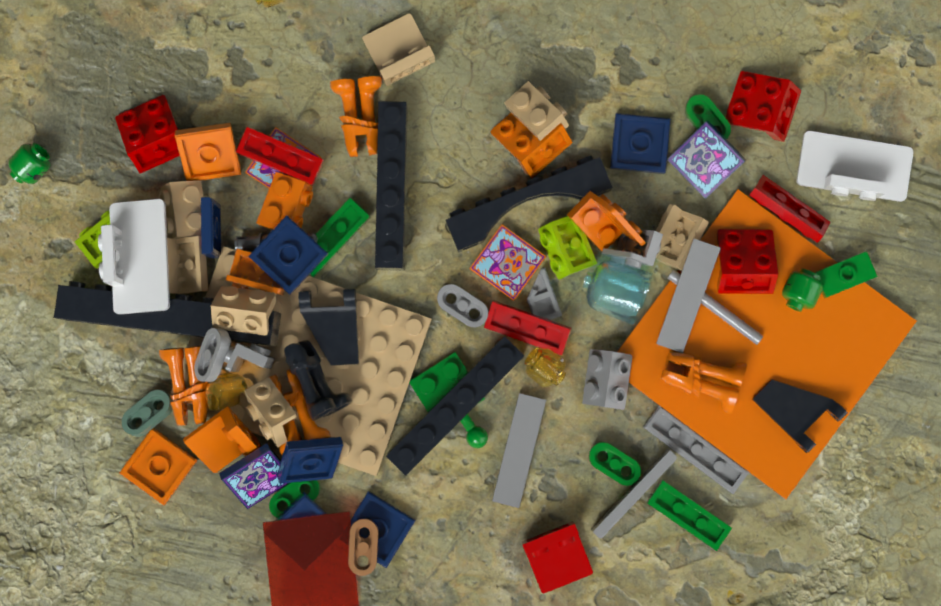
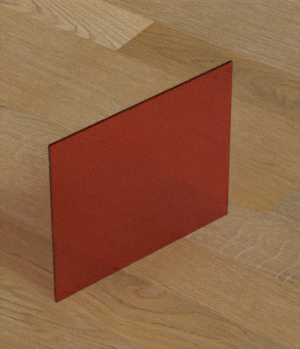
M350 511L263 522L272 606H359L356 574L351 571L348 564L351 529Z

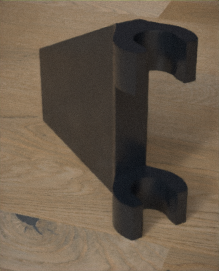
M356 289L343 290L344 306L312 307L311 291L298 292L300 312L330 365L359 364Z
M771 380L752 399L805 453L809 452L816 444L804 432L825 411L837 422L848 413L833 399L775 380Z

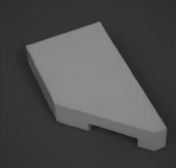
M542 268L528 295L527 302L532 314L552 320L562 316L546 269Z

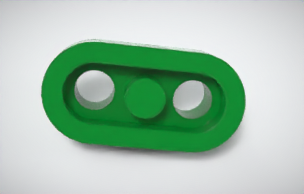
M701 94L689 99L685 106V114L693 126L698 130L708 120L714 127L719 128L720 133L728 139L731 134V126L712 100ZM701 106L703 114H696L694 107Z
M600 442L593 445L589 451L591 465L619 484L629 486L636 483L640 478L641 469L639 464L612 445ZM600 451L607 453L605 461L598 460L597 455ZM629 466L631 469L630 475L623 476L621 474L622 467Z
M319 481L292 482L285 486L270 499L269 509L271 514L278 518L284 512L278 507L279 501H286L289 507L302 494L301 486L303 484L310 486L311 490L307 495L315 500L320 493Z

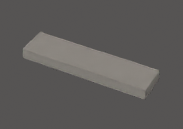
M695 238L693 239L656 344L683 353L720 247Z
M519 393L492 499L493 502L516 508L520 507L546 400Z
M661 406L656 408L643 426L644 429L731 494L735 493L749 474L746 469Z
M667 449L591 529L592 532L599 538H603L676 461L677 456Z

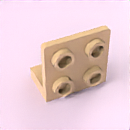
M410 13L362 37L386 86L435 62L430 46H427Z

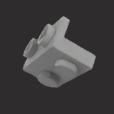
M641 229L640 237L646 242L641 247L622 233L617 249L603 248L602 254L611 257L610 263L623 267L627 265L641 269L642 265L653 266L656 255L661 248L663 234L653 230Z
M237 343L236 347L231 346L226 354L224 362L228 364L225 369L230 372H239L244 360L262 368L271 369L275 358L269 356L270 350L252 343L249 347Z
M590 349L582 404L624 410L632 355Z

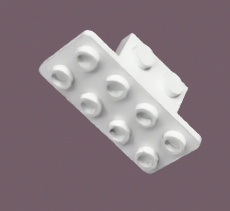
M807 131L803 135L796 181L800 186L831 190V194L838 196L855 194L859 195V198L863 200L875 201L876 198L902 202L907 198L913 149L906 146Z
M161 199L111 204L110 225L101 226L98 246L100 251H102L99 274L103 282L111 285L113 288L114 312L117 314H131L168 310L170 307L165 202Z

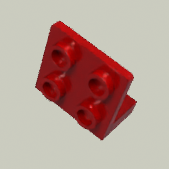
M741 71L725 118L730 125L763 131L774 140L785 142L801 90L789 79Z
M165 95L156 97L115 117L127 155L140 174L180 156L175 138V130L179 129Z
M719 229L717 232L718 247H720V272L717 282L718 294H774L778 278V267L773 230Z
M573 521L522 541L523 548L543 594L593 574L592 567Z

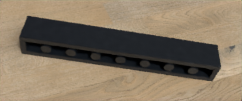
M69 281L68 286L58 285L53 317L56 319L203 338L207 331L213 328L211 304L214 298L203 297L202 302L192 301V296L176 294L175 299L170 298L168 310L117 314L113 310L112 286L95 284V289L85 288L86 283ZM272 310L268 318L269 332L267 335L226 331L231 341L277 347L281 313Z

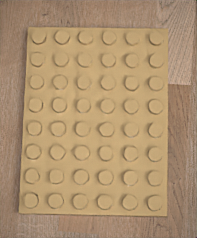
M223 246L205 297L215 298L221 286H232V282L227 281L226 277L230 275L236 250ZM308 276L291 295L284 291L283 296L276 294V304L273 311L281 313L277 347L259 345L270 350L269 356L275 358L271 369L262 368L244 360L239 372H230L225 369L228 363L224 362L218 378L214 382H208L206 390H209L207 396V417L212 418L228 406L252 433L263 436L259 428V421H253L246 411L245 407L249 404L244 390L276 374L282 386L283 394L291 392L292 388L288 382L286 372L290 367L286 362L284 349L291 343L309 340L321 358L320 364L329 388L335 394L348 393L353 401L345 408L314 421L317 426L329 430L331 438H342L344 445L338 463L377 476L432 319L356 293L359 364L331 366L300 312L298 292L311 291L312 307L344 306L343 290L345 288ZM249 287L248 290H259V289H255V288ZM191 336L187 347L201 346L204 338ZM231 341V346L234 348L237 343L251 346V343ZM184 354L183 373L185 387L188 388L190 387L189 374ZM187 404V410L193 412V404ZM294 407L293 410L296 413L294 421L302 440H305L302 425Z

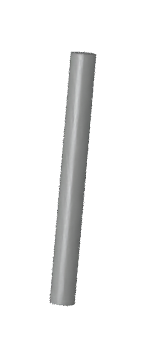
M673 269L667 278L677 285L681 274ZM704 293L701 301L702 305L756 345L761 341L763 335L708 294Z

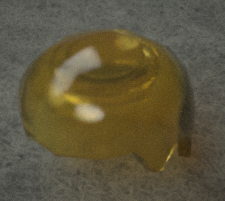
M222 373L214 382H208L205 388V396L209 410H222L227 406L230 408L239 404L240 394L243 392L245 395L244 390L248 389L246 380L238 374Z

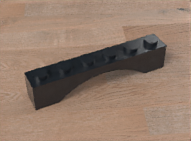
M379 101L376 270L404 271L408 106L407 102Z
M585 157L577 161L578 166L568 170L566 166L552 171V176L542 180L541 176L533 178L526 182L527 187L519 190L512 187L500 192V198L491 201L490 197L475 202V208L465 211L464 208H460L449 213L450 218L446 219V224L458 253L484 243L491 229L504 215L527 201L549 196L572 197L582 200L589 191L597 196L611 191L613 187L601 158Z
M504 336L405 435L386 457L406 476L501 381L524 355Z

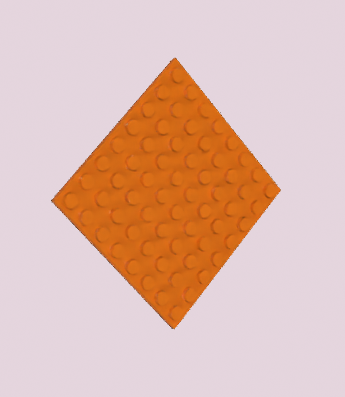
M737 189L700 241L718 246L717 232L719 229L773 230L778 267V278L774 294H718L719 254L705 293L763 335V338L756 345L711 310L700 304L683 351L684 354H695V356L701 357V360L722 367L730 368L739 362L747 364L740 388L723 380L701 375V379L739 389L732 414L726 413L722 409L721 401L713 396L701 392L698 398L693 392L690 395L685 390L661 379L663 370L683 375L685 369L684 366H679L666 360L669 352L677 351L656 344L677 286L672 281L668 282L617 352L632 355L629 383L730 457L781 497L787 499L917 320L865 282L827 298H824L821 293L813 309L803 308L801 312H798L786 305L787 300L782 296V290L793 271H800L803 268L817 272L838 262ZM771 380H775L833 399L848 413L837 422L825 411L804 432L816 444L809 452L805 453L752 399Z

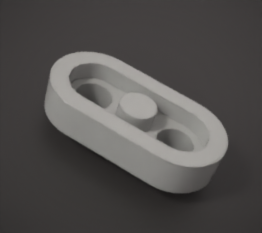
M454 284L445 285L439 290L437 301L444 311L472 328L480 327L486 322L488 309L482 301ZM454 294L457 300L455 303L449 304L446 301V296ZM471 309H477L480 312L477 319L470 318L469 311Z
M211 328L204 337L194 365L195 376L201 382H214L221 373L224 359L231 347V338L225 329Z

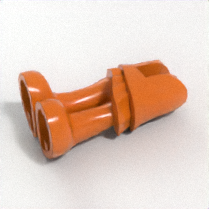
M368 76L357 79L361 98L362 120L357 117L355 80L338 79L331 81V90L340 95L343 102L345 116H340L339 118L343 123L340 126L344 133L345 145L349 156L358 157L359 145L357 135L367 136L366 145L369 156L376 155L378 148V123L375 122L374 94L381 88L382 77Z
M201 346L159 350L160 358L167 362L171 374L173 394L170 395L172 399L170 404L177 426L187 425V404H193L194 420L197 425L204 424L207 420V396L209 390H206L208 382L199 381L194 372L195 361ZM184 352L189 374L190 387L188 388L185 387L183 373Z
M669 352L666 360L676 365L684 366L685 369L683 375L663 370L661 379L685 390L690 395L693 392L698 398L701 392L713 396L721 401L722 409L726 413L732 414L739 389L701 379V375L714 377L740 388L747 367L746 363L739 362L733 367L728 368L704 362L701 360V357H697L695 354Z
M290 369L286 370L288 382L292 388L291 392L283 394L282 386L276 374L268 377L290 406L296 408L305 440L331 438L329 430L317 426L315 421L310 418L300 381L296 375L291 373ZM294 419L283 425L287 442L302 440ZM286 443L279 446L281 455H283Z

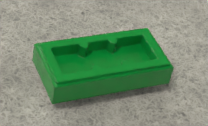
M867 251L814 272L821 277L820 282L824 286L822 291L824 298L878 277Z

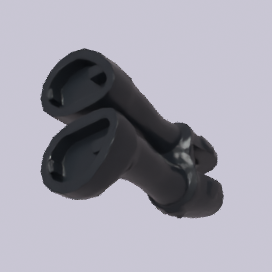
M309 340L291 343L285 347L286 362L290 367L291 373L296 375L300 381L307 404V411L313 421L329 416L353 402L348 393L335 394L329 388L320 364L321 358Z

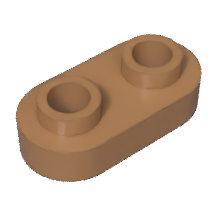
M367 518L357 520L350 529L348 564L351 571L359 576H366L372 573L377 565L379 531L375 522ZM363 527L368 528L370 531V535L366 538L362 537L359 533ZM362 555L368 558V564L365 566L360 565L358 562V558Z

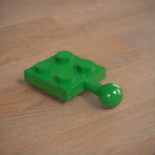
M455 352L409 383L429 413L461 381L468 371ZM467 414L460 421L467 431L466 441L473 448H482L488 441V433L484 428L476 426L470 415Z

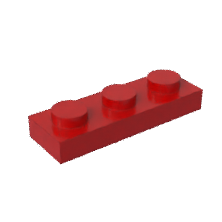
M246 127L236 150L237 154L304 181L311 186L314 185L324 163V160L249 127Z
M765 175L760 177L750 193V196L760 205L767 207L777 214L781 220L790 223L800 230L804 236L811 238L817 243L825 235L831 223Z
M495 300L491 303L484 325L486 329L559 355L564 354L572 330L571 327Z

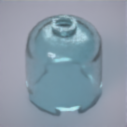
M613 261L601 262L593 273L587 272L583 288L587 289V303L598 312L635 326L638 317H636L638 310L643 307L650 287L648 282L653 274Z

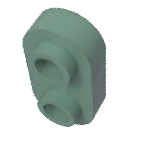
M162 390L149 392L123 415L122 427L124 431L135 437L147 434L172 412L173 409L170 404L172 399L170 395ZM161 401H163V402H164L163 408L160 409V410H158V409H157L158 403L161 402ZM142 419L141 426L136 428V421Z

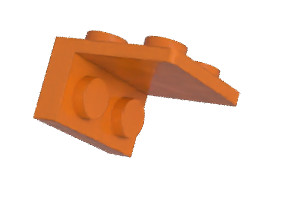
M512 113L490 131L492 136L518 160L525 173L531 179L573 143L561 123L540 141Z
M589 191L567 214L600 251L603 248L608 249L622 233L641 247L646 243L640 237L642 230L631 220L628 221L625 218L626 212L615 202L612 203L603 194L598 197Z
M228 406L183 439L187 447L213 473H217L240 455L247 456L261 447L258 438Z

